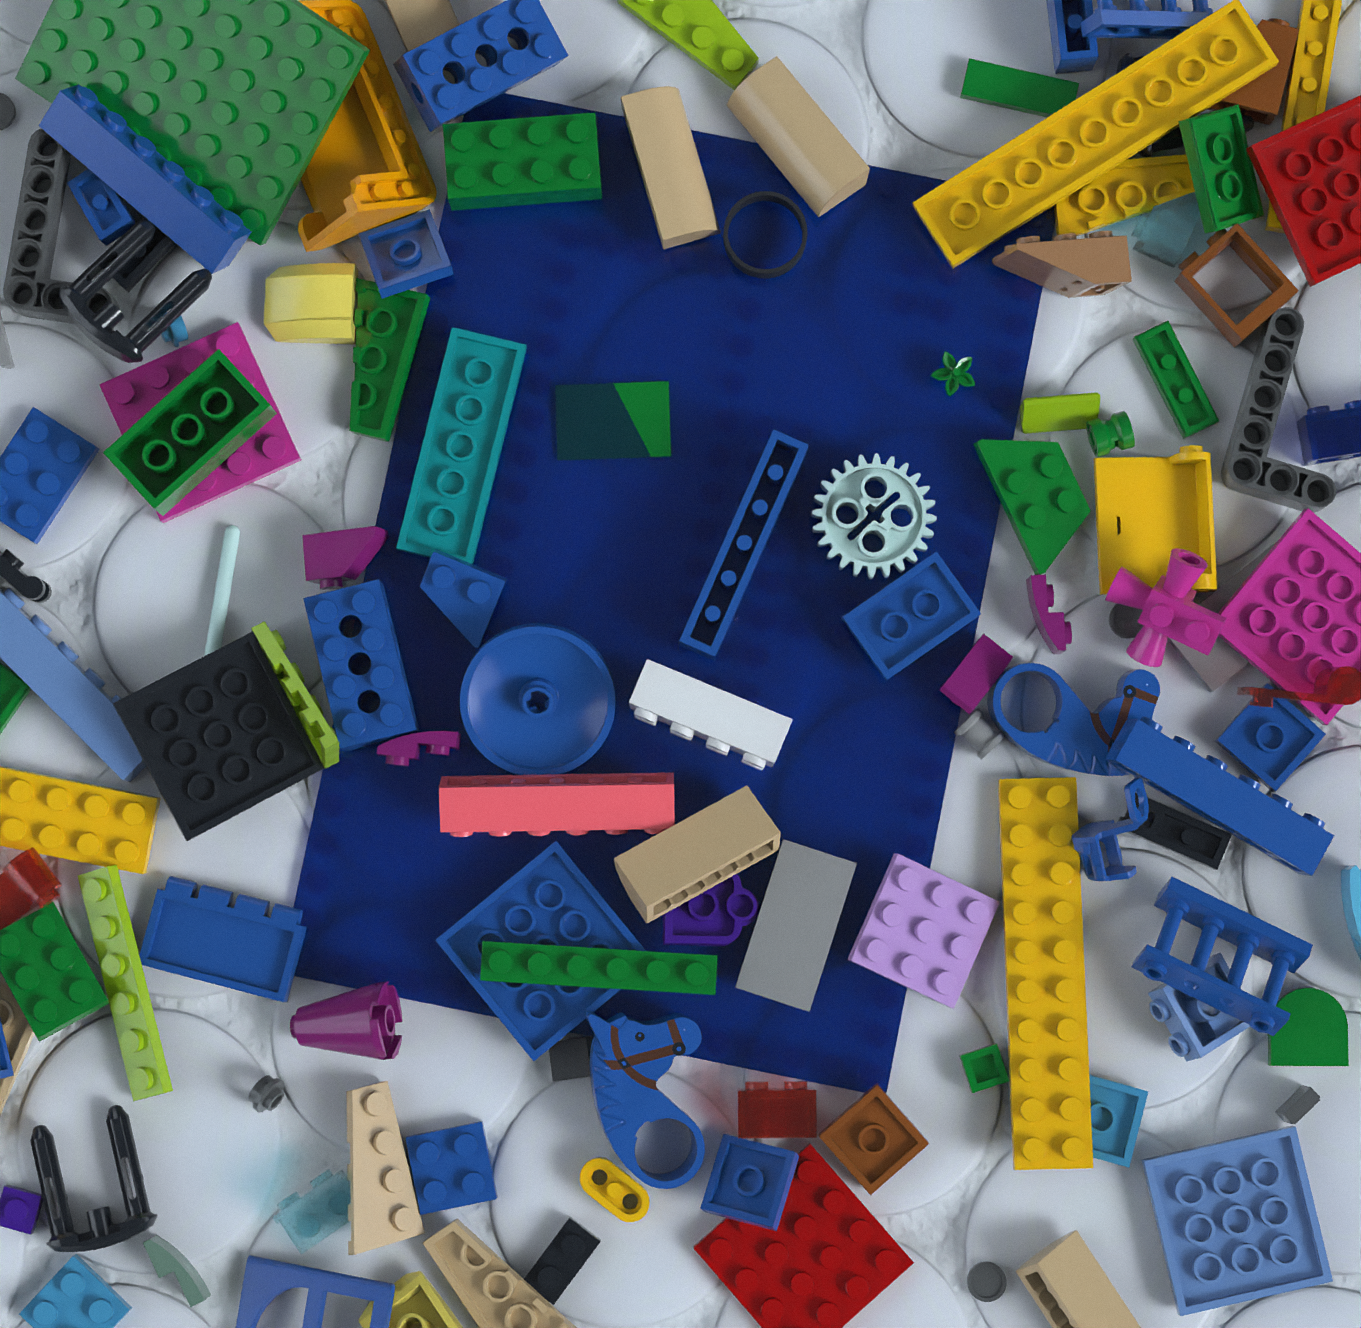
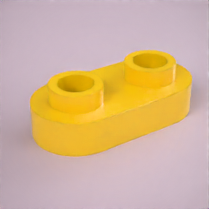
M604 1157L592 1158L584 1164L580 1172V1184L589 1196L624 1222H636L646 1215L649 1209L650 1198L647 1190L611 1160ZM599 1169L607 1174V1180L602 1184L594 1182L592 1178L593 1172ZM625 1195H635L638 1199L637 1205L633 1208H627L623 1204Z

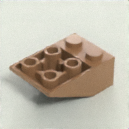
M1112 231L1090 233L1089 238L1077 239L1075 233L1060 234L1054 236L1053 241L1040 242L1039 236L1022 237L1016 240L1017 244L1005 246L1004 252L992 258L993 265L1068 298L1106 295L1132 282L1127 235L1113 236Z

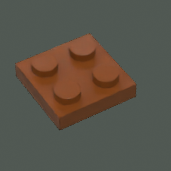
M877 1083L818 1134L820 1139L870 1195L929 1145L928 1140Z

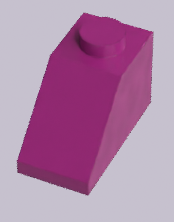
M370 526L302 535L306 581L320 584L321 590L343 588V582L356 580L389 538L388 530Z

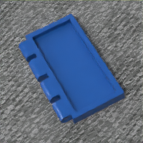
M173 876L168 878L165 890L157 889L139 955L143 966L280 1002H288L307 930L306 926L300 925L303 915L302 909L275 903L271 917H267L270 901L239 894L235 906L232 908V891L203 884L198 898H194L197 882Z

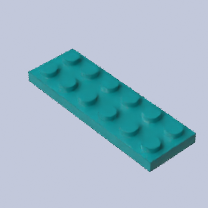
M452 327L396 547L397 550L431 558L433 551L437 549L473 564L527 350L526 344Z

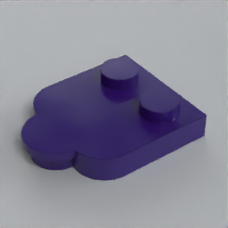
M735 874L663 914V945L726 946L737 939L742 927L751 924L756 919L759 913V902L751 891L742 888L741 880L738 874Z

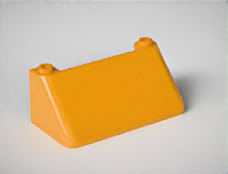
M351 0L299 1L370 49L368 56L301 178L314 211L303 216L298 222V232L306 252L325 249L359 235L358 233L423 210L434 202L437 195L436 186L363 9Z

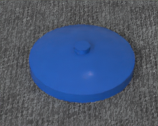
M529 623L514 626L489 639L470 661L460 692L461 717L472 743L493 764L518 775L563 774L585 763L598 751L607 738L612 727L616 707L613 677L599 651L589 641L574 631L546 623Z

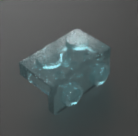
M330 1169L326 1170L309 1182L313 1190L302 1197L296 1191L277 1204L280 1212L272 1218L276 1224L281 1223L300 1254H303L349 1222L348 1204H351L350 1180H347L343 1170L334 1175Z

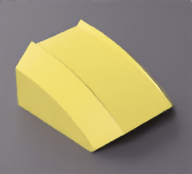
M317 263L279 267L265 280L264 325L275 341L288 343L356 344L354 320L356 278H358L359 272L356 264Z
M421 1271L407 1273L394 1283L395 1293L389 1328H463L451 1309ZM374 1301L368 1303L359 1318L362 1328H370Z

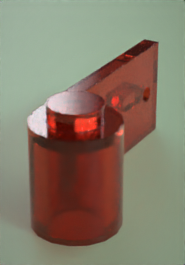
M1350 666L1326 668L1316 677L1313 694L1257 687H1238L1237 695L1252 696L1253 702L1250 701L1249 704L1251 706L1273 708V699L1325 705H1351L1361 699V672Z
M35 847L16 856L3 868V873L0 874V930L16 922L36 906L42 909L60 897L57 890L62 886V883Z

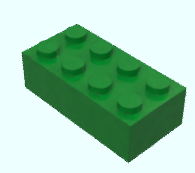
M595 113L443 124L447 194L452 211L602 199Z
M218 349L109 446L103 454L158 513L164 516L277 413Z

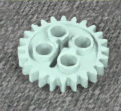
M875 453L871 464H867L863 455H859L856 467H853L848 460H845L843 462L845 473L842 474L833 468L830 475L834 483L822 480L820 487L827 494L815 495L813 500L823 506L821 509H815L811 512L812 517L821 519V523L813 526L812 531L824 533L825 535L818 542V547L830 545L832 549L826 558L830 560L836 556L841 557L838 568L840 570L849 563L852 564L853 576L855 577L859 574L861 568H866L869 579L873 578L876 569H880L883 576L888 578L890 566L892 565L902 573L905 570L903 559L915 564L918 559L913 550L925 552L928 548L921 540V537L932 538L934 535L931 529L925 527L926 524L934 523L937 520V516L926 513V510L935 505V500L923 499V496L930 489L929 485L918 488L916 483L921 474L916 473L908 477L906 475L909 466L907 462L899 469L894 468V456L888 459L886 465L881 464L878 453ZM869 481H878L884 486L885 495L881 498H871L866 494L864 486ZM898 493L900 495L897 501L883 511L879 519L881 524L874 520L855 539H848V534L865 521L868 515L867 509L875 512L892 494ZM842 506L851 507L857 514V520L852 524L840 522L836 516L837 509ZM895 509L906 510L911 517V523L904 527L895 525L891 520V512ZM868 534L880 537L883 543L882 550L874 553L867 551L862 544L863 537Z

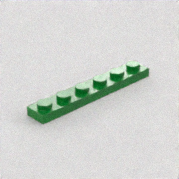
M483 941L480 981L715 995L718 955Z

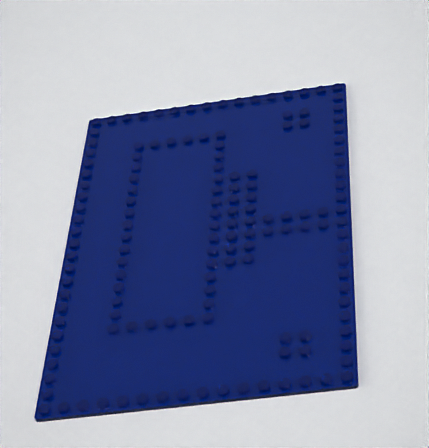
M503 93L464 114L462 122L595 113L602 199L452 211L448 201V194H446L438 232L452 265L454 275L427 283L425 294L430 297V302L405 385L375 524L376 527L388 530L389 538L366 566L363 583L379 579L384 585L420 732H458L461 734L459 750L450 749L449 756L426 753V746L421 745L419 761L409 760V766L385 764L386 757L377 754V747L385 742L346 752L339 748V762L323 769L293 906L303 910L300 925L307 927L294 976L354 989L377 982H389L388 985H394L399 998L498 1018L435 940L557 841L646 951L718 955L715 995L621 989L593 1013L606 1020L622 1011L625 1016L639 1021H649L671 1013H682L690 1017L698 1025L702 1035L699 1047L693 1053L685 1055L687 1057L863 1093L877 1083L886 1093L907 988L847 959L894 853L900 854L929 869L931 867L956 738L954 732L957 730L961 707L954 704L940 691V688L973 647L979 617L887 681L884 680L841 618L936 551L980 611L1001 502L973 443L981 439L1013 440L1043 288L1041 285L993 265L992 258L1004 252L1005 246L1017 244L1016 240L1022 237L1039 236L1040 242L1052 241L1055 226L1054 206L952 269L912 206V202L947 180L868 165L870 170L866 185L818 217L758 143L691 130L721 233L663 250L623 116ZM771 191L782 194L791 199L800 208L806 220L807 241L801 259L790 271L775 278H756L743 273L734 266L725 251L723 233L726 217L731 208L741 198L751 193ZM760 201L745 206L734 216L728 229V239L732 250L741 261L754 268L772 269L786 264L796 255L802 243V231L798 220L789 209L775 202ZM452 327L526 344L527 346L473 565L507 578L479 648L470 644L420 588L431 558L396 549ZM944 351L953 355L956 363L964 357H972L971 366L966 372L973 377L975 386L963 387L959 385L957 391L948 397L945 391L946 381H937L930 377L937 369L945 368L942 362ZM669 381L671 456L651 457L613 383ZM774 429L808 444L809 447L715 661L679 646V640ZM875 453H878L881 464L886 465L888 459L894 456V468L899 469L907 462L909 464L906 472L908 477L916 473L921 474L916 485L918 488L929 485L930 489L923 496V499L935 500V505L926 510V513L937 516V520L934 523L925 525V527L934 532L932 538L921 537V540L928 548L925 552L913 550L918 559L915 564L903 559L905 570L902 573L892 565L890 566L888 578L883 576L880 569H876L873 578L869 579L866 568H861L859 574L855 577L853 576L852 564L849 563L840 570L838 568L841 557L836 556L830 560L826 558L832 548L830 545L818 547V542L825 535L824 533L812 531L813 526L821 523V519L812 517L811 512L823 507L813 500L815 495L827 494L820 487L822 480L834 483L830 475L833 468L843 474L845 473L843 469V462L845 460H848L853 467H856L859 455H863L867 464H871ZM869 481L864 486L866 494L871 498H881L885 495V488L878 481ZM898 493L892 494L875 512L867 509L868 515L865 521L848 534V539H855L874 520L881 524L879 519L883 511L897 501L900 495ZM842 506L836 511L838 520L844 524H852L857 520V514L851 507ZM895 509L891 512V520L895 525L904 527L911 523V517L906 510ZM868 534L862 539L864 548L869 552H878L883 548L882 540L877 535ZM355 620L351 638L360 633L362 628L360 620ZM522 624H553L574 631L585 638L599 651L607 663L613 677L616 693V707L612 727L602 746L589 760L563 774L674 773L675 824L747 785L781 832L779 849L784 839L857 863L810 1012L735 988L757 917L751 924L742 927L737 939L726 946L663 945V915L649 923L645 922L628 896L614 863L615 857L657 834L645 833L644 829L628 830L627 833L620 835L607 834L605 830H589V833L585 835H570L566 831H551L550 834L544 836L529 835L527 831H512L510 835L501 837L491 836L489 832H473L472 835L467 837H454L450 835V832L440 833L439 784L441 776L518 775L498 767L479 752L469 738L461 717L460 692L465 672L473 656L489 639L506 629ZM360 657L355 661L353 665L355 675H364L369 671L371 667L370 658ZM649 659L793 719L773 767L765 765L763 771L742 763L743 755L729 750L727 756L706 748L707 740L693 735L692 740L689 741L670 733L671 725L658 720L656 726H652L634 718V710L630 709L629 701L646 660ZM378 694L366 696L362 703L364 712L372 713L376 711L380 705V697ZM779 850L737 873L741 880L742 888L751 891L756 896L759 902V911ZM587 1019L570 1031V1033L594 1037Z

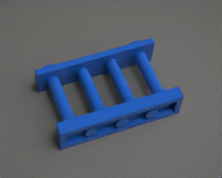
M1097 0L1098 8L1094 10V14L1080 22L1082 37L1173 39L1211 15L1213 9L1208 7V0H1192V12H1182L1181 8L1177 7L1176 0H1161L1162 10L1150 11V8L1145 6L1144 0H1129L1130 9L1118 10L1117 6L1113 5L1112 0Z
M1171 877L1158 893L1154 903L1155 907L1167 913L1156 945L1152 947L1147 944L1135 958L1131 967L1142 972L1151 980L1161 981L1249 1024L1258 1032L1274 1036L1287 1023L1291 1015L1276 1007L1287 971L1294 974L1309 958L1313 944L1177 878ZM1181 919L1202 930L1190 965L1169 955ZM1216 937L1237 947L1226 982L1205 972ZM1252 954L1272 964L1261 999L1240 989Z

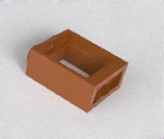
M1238 223L1229 231L1222 229L1213 234L1206 241L1210 247L1200 256L1195 251L1178 266L1182 272L1174 281L1234 348L1299 291ZM1228 246L1236 252L1273 293L1237 325L1193 278Z

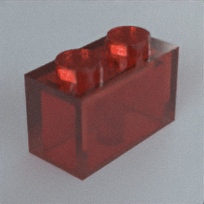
M745 1081V1088H737L738 1138H817L816 1089L807 1088V1081H784V1088H769L768 1081Z

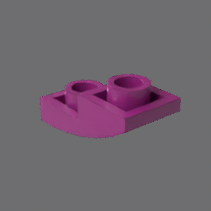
M1046 574L1030 575L1026 579V585L1035 623L1052 653L1062 654L1066 651V644L1072 643L1070 621H1064V612H1048V607L1054 606V590L1052 584H1047Z
M983 633L940 688V691L954 704L970 714L1008 666L1013 656Z
M451 731L413 733L379 745L377 747V754L386 757L385 764L409 766V760L419 761L421 745L426 746V753L449 756L450 749L459 750L461 734Z

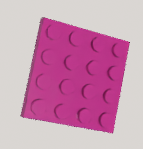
M238 322L99 384L117 426L123 435L214 352L220 349L277 413L164 516L157 512L162 523L302 461Z
M1309 508L1304 509L1218 612L1219 615L1227 618L1218 636L1319 723L1328 725L1361 685V553Z

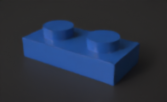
M90 169L85 170L67 182L97 237L105 246L121 237L136 223L121 196Z

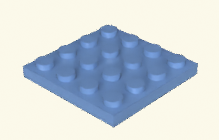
M1287 1126L1141 1160L1179 1316L1333 1282L1296 1126Z

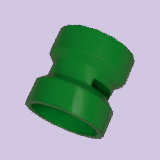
M1125 411L1112 414L1109 420L1096 418L1086 422L1088 440L1096 457L1108 455L1115 447L1126 450L1135 446L1132 425Z

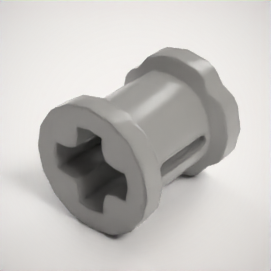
M978 708L954 733L957 736L962 735L976 748L978 751L977 756L982 760L1006 735L1003 732L997 733L981 717L983 712Z

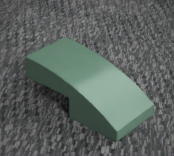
M158 1235L143 1242L158 1277L161 1278L174 1271L190 1307L211 1296L198 1271L172 1244Z

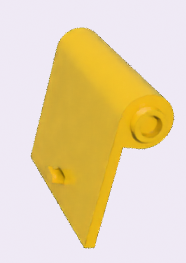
M1182 446L1179 448L1180 453L1170 457H1108L1093 459L1100 595H1107L1121 566L1153 588L1162 575L1166 577L1171 550L1175 548L1191 551L1207 562V568L1191 589L1197 591V593L1217 591L1211 453L1203 452L1202 446ZM1117 519L1119 522V534L1117 533Z

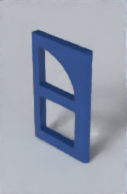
M252 1255L248 1256L236 1328H256L264 1310L277 1296L287 1290L299 1287L309 1288L302 1328L322 1327L327 1292L374 1301L370 1328H389L395 1284Z

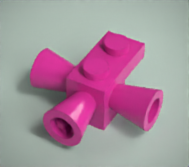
M1172 549L1166 577L1162 575L1153 588L1123 566H1121L1116 574L1105 601L1143 610L1138 623L1144 626L1126 649L1127 654L1135 661L1149 667H1160L1163 662L1168 637L1207 656L1210 654L1227 618L1193 602L1197 591L1191 588L1208 566L1207 562L1197 554L1184 549Z

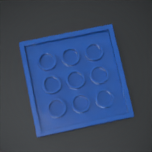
M557 841L435 940L533 1061L538 1059L585 1020L586 1011H596L621 989L480 981L483 941L646 951Z

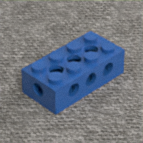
M507 0L403 54L393 66L427 128L432 132L443 126V124L455 120L556 66L569 55L539 0ZM507 37L516 41L518 50L510 46ZM475 53L485 59L486 67L477 62ZM443 70L453 75L455 84L449 83L444 78Z
M377 579L303 598L340 749L346 752L386 742L401 736L420 733L383 583ZM351 620H360L362 623L360 633L352 638L345 637L344 628L346 624ZM360 657H369L371 660L369 671L364 675H355L353 671L355 661ZM369 694H378L380 697L378 709L372 713H365L362 707L364 698Z

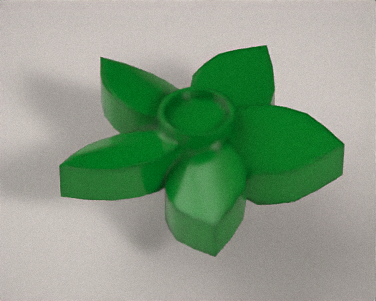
M944 351L942 362L945 368L937 369L930 377L937 381H946L945 391L948 397L957 391L959 385L963 387L975 386L973 377L966 372L971 366L972 357H964L956 363L953 355Z

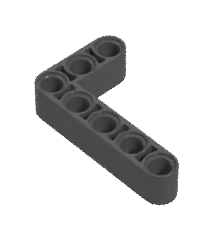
M41 128L31 135L28 144L3 296L5 301L22 316L74 324L64 308H54L55 300L59 297L60 286H69L73 282L50 279L71 153ZM50 143L58 144V148L53 155L42 156V151L46 145ZM44 179H50V188L44 193H37L36 187L38 183ZM45 216V222L41 228L37 230L30 229V223L33 218ZM38 252V261L31 267H24L23 261L29 253ZM105 288L98 290L86 302V306L92 309L96 301L107 300L116 305L120 310L116 299ZM32 289L31 299L24 304H18V294L22 290Z
M1283 307L1275 311L1263 325L1222 465L1221 479L1224 485L1233 491L1299 511L1309 508L1315 513L1333 502L1336 496L1334 481L1325 474L1267 457L1304 329V320L1299 311L1291 307ZM1283 320L1287 322L1291 328V335L1285 336L1280 334L1276 330L1275 321ZM1265 356L1276 357L1281 365L1280 371L1269 370L1265 364ZM1257 391L1266 393L1270 398V407L1263 408L1255 402L1254 393ZM1245 427H1252L1258 431L1260 435V442L1258 444H1252L1245 439ZM1235 463H1242L1247 466L1250 472L1248 480H1241L1236 477L1233 471ZM1272 474H1279L1285 479V491H1278L1272 487L1270 483V476ZM1308 485H1315L1320 488L1323 494L1321 502H1314L1308 497Z

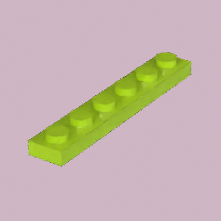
M112 865L78 875L133 1102L171 1092L173 1088L117 865Z

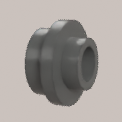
M270 1075L262 1077L251 1089L248 1099L253 1102V1109L258 1113L266 1109L268 1111L275 1109L284 1098V1092L282 1091L284 1082L280 1078L273 1079Z

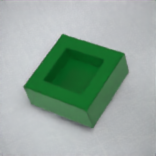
M996 1043L959 1055L971 1093L1009 1082Z

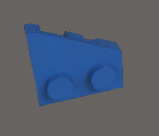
M435 549L420 588L470 644L479 648L507 578Z

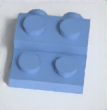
M1220 952L1210 956L1205 972L1226 982L1230 968ZM1165 983L1148 993L1152 1000L1149 1003L1151 1014L1158 1022L1165 1023L1172 1035L1168 1039L1172 1051L1179 1057L1184 1056L1186 1062L1202 1058L1250 1027L1249 1024Z

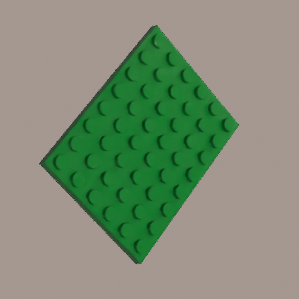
M53 0L15 79L51 104L60 90L78 84L93 91L102 105L109 111L121 115L126 120L127 126L139 136L149 139L155 145L156 151L164 158L178 164L184 170L185 175L196 185L209 190L214 196V200L225 210L237 214L242 219L243 225L252 232L248 238L261 246L266 244L368 56L370 49L297 0Z

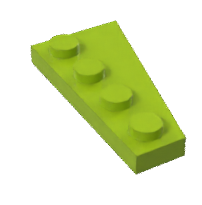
M617 0L618 4L733 90L749 76L759 63V57L712 0Z
M265 621L252 627L251 632L253 631L325 769L338 763L340 747L336 732L323 717V710L314 694L310 695L304 686L305 679L298 665L295 662L290 663L283 652L287 648L281 635L276 629L270 631Z

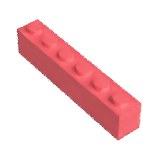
M674 773L441 776L439 784L440 833L450 832V835L454 837H467L472 835L473 832H489L491 836L501 837L510 835L512 831H527L529 835L544 836L550 834L551 831H566L570 835H585L589 833V830H605L607 834L620 835L627 833L628 830L644 829L645 833L659 834L675 825Z

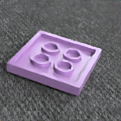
M894 853L847 960L954 1009L1000 902L913 860Z

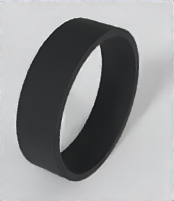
M771 191L755 192L741 198L729 211L724 224V247L730 261L743 273L756 278H775L790 271L799 262L804 253L807 241L806 220L800 208L788 197ZM760 201L775 202L789 209L798 220L802 231V243L796 255L786 264L772 269L754 268L741 261L732 250L728 239L730 223L734 216L749 204Z

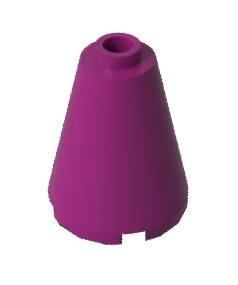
M377 982L301 1006L290 1019L291 1035L294 1039H297L301 1046L379 1060L394 1059L399 1053L402 1035H395V1023L402 1022V1010L394 985H388L389 982Z

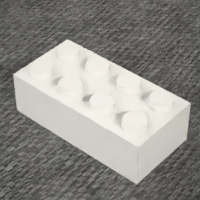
M649 659L646 660L629 701L630 709L634 710V718L652 726H656L658 720L671 725L670 733L689 741L692 740L693 735L707 740L706 748L727 756L729 750L743 755L742 763L763 771L765 765L773 767L793 720Z

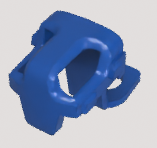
M1141 777L1134 778L1124 788L1130 819L1119 822L1106 820L1089 823L1072 835L1074 849L1080 853L1083 869L1089 880L1103 882L1129 879L1137 873L1136 866H1123L1117 834L1136 830L1148 819L1149 804ZM1135 792H1137L1139 799L1138 809L1135 803ZM1099 841L1105 845L1109 866L1106 868Z

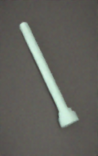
M229 525L224 533L204 656L222 647L240 537V530L235 525Z

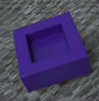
M5 1185L0 1198V1226L30 1235L33 1234L43 1203L42 1194Z

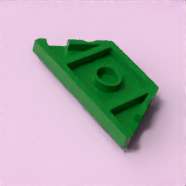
M986 439L973 443L1034 574L1041 575L1045 573L1091 512L1059 443Z

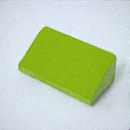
M1095 392L1025 398L1019 406L1021 431L1024 434L1086 429V422L1099 416L1100 394Z

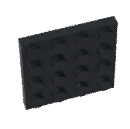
M253 631L113 703L118 716L185 841L195 838L325 768Z

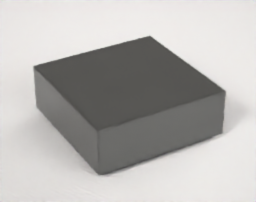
M587 1037L560 1040L549 1049L553 1081L590 1077Z
M1302 1085L1275 1113L1284 1122L1296 1124L1320 1101V1096L1311 1087Z

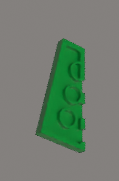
M356 278L358 307L355 309L354 325L357 327L356 347H353L355 373L351 386L349 431L357 435L389 442L430 297L425 293L406 290L382 299L376 282Z

